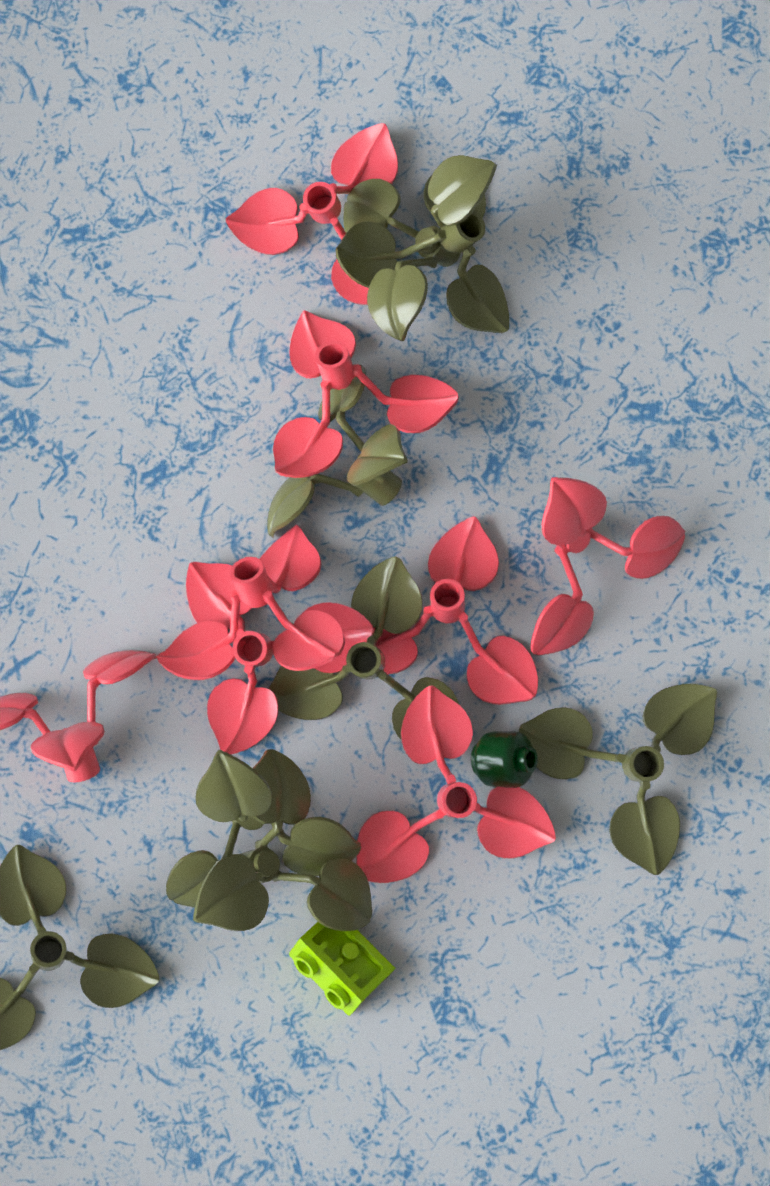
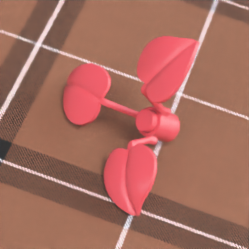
M384 123L368 127L349 138L336 151L331 163V174L338 183L348 186H336L335 183L329 185L326 182L312 183L304 192V203L299 206L301 211L298 216L297 203L288 192L279 188L263 189L249 197L234 213L226 218L228 227L247 247L267 255L287 252L296 245L299 239L296 224L304 222L308 213L318 223H331L342 240L346 232L337 219L341 212V202L337 194H349L356 185L365 180L382 179L393 184L396 179L398 158L388 127ZM336 259L331 274L332 283L336 291L347 301L368 305L367 294L369 288L352 280L344 272Z
M304 310L292 334L289 352L292 367L299 375L310 379L322 377L323 380L320 383L322 388V420L319 424L313 418L300 417L283 425L277 433L273 445L275 471L285 477L304 478L323 472L334 464L341 454L343 438L337 430L327 428L330 424V390L332 388L336 390L347 388L354 377H357L382 404L390 405L387 411L390 424H393L399 431L405 433H421L436 426L457 404L459 399L458 393L450 385L438 379L424 375H407L396 379L390 387L391 397L384 395L363 373L359 364L353 365L351 358L355 352L356 340L350 329L338 322L318 317Z
M552 477L549 499L542 519V534L548 542L557 545L554 552L562 561L573 590L572 597L567 594L557 595L544 607L534 628L531 639V652L536 655H545L568 649L577 644L587 634L593 622L594 610L588 602L581 601L583 593L567 555L568 552L579 553L589 545L590 538L620 555L628 556L625 563V571L628 575L639 579L649 578L662 572L677 557L683 545L686 532L681 525L669 516L652 517L644 521L634 531L630 540V547H623L592 529L603 519L607 507L606 497L597 487L578 479Z
M475 516L452 527L433 547L428 560V571L431 579L435 582L430 591L431 605L424 607V613L412 629L400 634H393L383 629L382 636L377 641L376 647L384 654V671L388 675L395 674L410 667L417 659L418 648L412 637L417 636L430 617L434 616L442 623L459 621L473 649L479 655L471 660L467 667V681L471 691L482 701L491 704L501 705L530 701L537 694L538 675L528 650L517 640L506 636L493 638L486 649H484L469 623L468 615L465 613L464 589L477 591L485 588L496 577L499 566L495 546Z
M295 525L274 542L260 559L245 557L238 560L231 567L230 577L236 589L229 593L232 600L230 632H228L226 626L216 621L208 620L194 624L183 631L165 651L156 656L158 662L170 673L190 680H205L224 672L235 660L230 644L237 637L236 632L239 624L241 601L252 608H260L268 604L281 625L286 629L273 642L274 657L284 668L294 671L309 670L333 661L336 656H339L344 649L345 638L339 623L331 615L319 610H308L299 615L293 624L287 619L272 594L279 593L281 588L287 591L300 590L314 581L321 570L322 564L318 551L307 539L302 529Z
M191 562L189 564L186 578V593L191 613L197 623L208 620L216 621L226 626L228 631L230 630L232 600L229 593L236 589L230 577V570L233 565ZM242 601L240 602L237 637L234 640L232 649L236 660L245 665L244 672L248 675L249 682L247 684L243 680L236 678L221 682L211 692L207 704L209 723L217 738L220 750L229 754L245 751L263 740L274 727L279 709L277 697L273 691L268 688L256 687L257 678L255 674V667L265 665L272 658L274 640L271 641L267 635L260 632L246 631L245 621L241 615L248 613L252 607L244 604ZM331 602L315 604L305 611L319 610L331 615L339 623L343 631L345 645L342 653L336 656L333 661L314 669L323 673L340 672L343 666L347 664L346 657L350 648L357 643L367 642L368 637L372 636L374 632L373 625L364 615L348 606Z
M124 650L103 655L91 662L83 670L84 677L90 679L87 684V722L77 723L62 730L50 731L36 710L31 709L38 703L37 697L29 693H12L0 697V730L16 724L23 717L33 720L43 735L31 744L32 753L48 763L64 768L69 782H82L91 779L100 772V766L93 747L98 744L105 732L103 725L95 722L97 687L101 683L113 684L131 676L152 659H156V654L146 651Z
M433 685L423 689L408 707L402 722L401 741L406 754L413 762L427 764L436 760L447 784L440 789L437 795L439 809L417 821L412 826H410L408 819L403 814L396 811H381L366 820L357 838V841L361 843V850L356 856V864L362 869L367 880L370 882H395L408 878L419 871L429 855V845L416 832L430 823L443 818L445 815L453 818H464L473 811L484 815L477 826L478 838L489 853L501 858L524 856L542 846L553 843L556 839L555 831L547 812L535 797L520 787H495L489 792L486 807H483L477 803L476 793L470 785L456 782V778L449 770L444 758L454 759L465 753L472 741V723L466 711L458 703L444 695Z

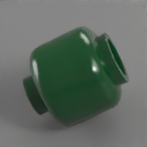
M492 731L484 734L475 744L470 760L473 772L484 785L517 788L525 785L530 779L532 772L537 767L538 756L525 734L516 731Z

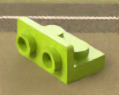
M319 922L315 923L301 936L289 952V956L293 959L297 970L305 977L311 978L324 991L329 1003L335 1008L343 1010L348 1016L396 969L358 930H333Z

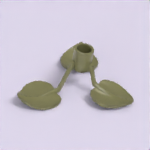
M464 155L452 156L441 162L433 172L428 185V196L436 203L431 209V214L440 228L430 226L420 231L392 217L401 202L400 194L392 184L382 179L365 180L356 185L347 196L343 214L345 232L358 223L371 221L379 223L385 228L389 224L416 238L415 244L441 231L444 224L448 226L457 225L473 213L492 181L497 164L490 160ZM437 242L418 251L424 257L422 259L398 261L395 270L385 268L378 271L370 283L367 294L368 309L378 327L394 339L405 341L411 324L424 305L428 291L427 278L417 267L429 266L436 268L437 264L442 267H449L457 262L461 253L450 252L442 246L441 242Z
M432 175L426 181L423 190L425 205L430 212L436 204L428 196V185ZM485 194L476 209L466 220L453 226L444 224L441 231L401 251H395L396 243L391 232L381 224L371 221L354 225L346 232L335 249L336 258L344 272L358 284L369 288L372 279L378 271L385 268L395 270L396 259H402L432 244L441 242L446 250L454 253H463L457 269L460 278L452 281L448 285L446 292L447 305L455 320L462 326L476 331L504 333L509 330L508 305L498 278L490 269L479 264L472 266L466 271L470 257L476 252L473 244L479 241L485 234V223L483 221L486 210Z
M359 364L362 368L363 373L366 375L365 367ZM354 377L351 384L345 389L336 390L332 388L330 390V422L336 418L338 424L361 452L348 471L347 481L349 483L322 474L304 478L289 477L276 492L269 508L267 529L268 534L272 538H274L277 530L285 527L304 511L314 494L315 485L318 483L350 491L357 497L364 492L381 506L391 502L398 494L402 480L391 470L408 463L402 448L399 429L393 424H388L376 431L364 444L346 421L345 411L355 406L365 387L357 377ZM322 401L318 411V418L322 420Z
M394 556L373 567L359 582L353 593L351 608L360 612L370 621L373 628H375L373 635L368 637L367 642L357 643L350 648L346 657L347 664L335 675L334 673H323L314 668L294 671L280 666L273 682L268 688L277 697L278 711L303 720H319L330 716L341 706L343 701L342 691L336 682L343 680L351 672L366 680L379 677L405 698L395 705L392 712L393 728L400 739L402 722L406 711L414 698L426 687L435 686L444 695L459 704L456 695L450 687L438 679L430 677L421 678L415 683L410 692L384 671L385 657L382 651L376 647L377 641L382 636L383 629L393 634L406 632L417 623L423 606L419 587L400 558Z
M681 684L665 688L654 694L648 700L642 715L644 725L656 734L652 739L651 747H635L627 751L625 755L587 749L593 739L592 727L583 714L572 708L560 707L547 710L521 724L519 732L525 734L537 752L538 763L536 768L552 778L571 779L580 775L584 768V756L622 763L625 775L632 781L639 782L640 787L636 795L637 803H624L613 813L609 826L610 838L616 850L623 857L649 873L659 875L672 859L680 834L679 815L675 806L668 798L654 796L645 801L646 791L651 787L650 781L657 779L664 769V759L660 753L661 747L659 744L662 741L664 747L676 755H689L700 751L709 741L714 728L717 690L700 684Z
M266 750L253 769L270 786L272 802L270 808L264 814L253 817L264 824L274 822V825L261 840L255 842V849L225 856L213 865L198 893L193 921L230 931H246L256 927L264 919L269 905V895L262 883L273 880L274 882L292 881L315 885L307 897V907L312 916L323 926L338 931H353L365 927L370 923L372 917L371 892L365 873L356 863L344 858L329 860L322 865L319 878L310 874L284 873L279 871V857L268 848V844L281 832L283 822L295 825L306 818L311 804V794L304 774L290 758L276 750Z
M218 750L208 770L199 781L195 799L198 809L208 818L223 823L232 821V828L222 858L233 854L240 827L247 830H257L264 825V823L257 821L253 816L262 815L270 808L272 792L266 780L252 767L233 755ZM325 817L303 819L293 826L290 836L284 832L283 828L277 835L282 844L288 845L282 854L284 865L297 874L319 876L322 865L327 861L337 858L352 861L361 850V843L356 841L344 826ZM205 850L191 852L182 857L173 866L166 882V894L169 900H173L180 905L195 907L202 883L218 859L212 853Z
M15 845L0 865V916L12 926L23 925L32 919L38 935L33 939L30 947L33 963L15 991L7 980L0 978V1050L20 1042L30 1032L34 1024L35 1008L29 1000L20 996L24 993L39 969L52 971L59 968L64 961L85 967L80 978L81 989L92 1003L103 1008H117L129 1004L159 982V974L151 958L139 945L127 937L113 933L96 936L88 945L87 959H83L74 955L73 952L67 951L65 940L61 935L56 932L46 931L40 916H51L61 908L66 896L65 879L53 863L29 851L22 845Z

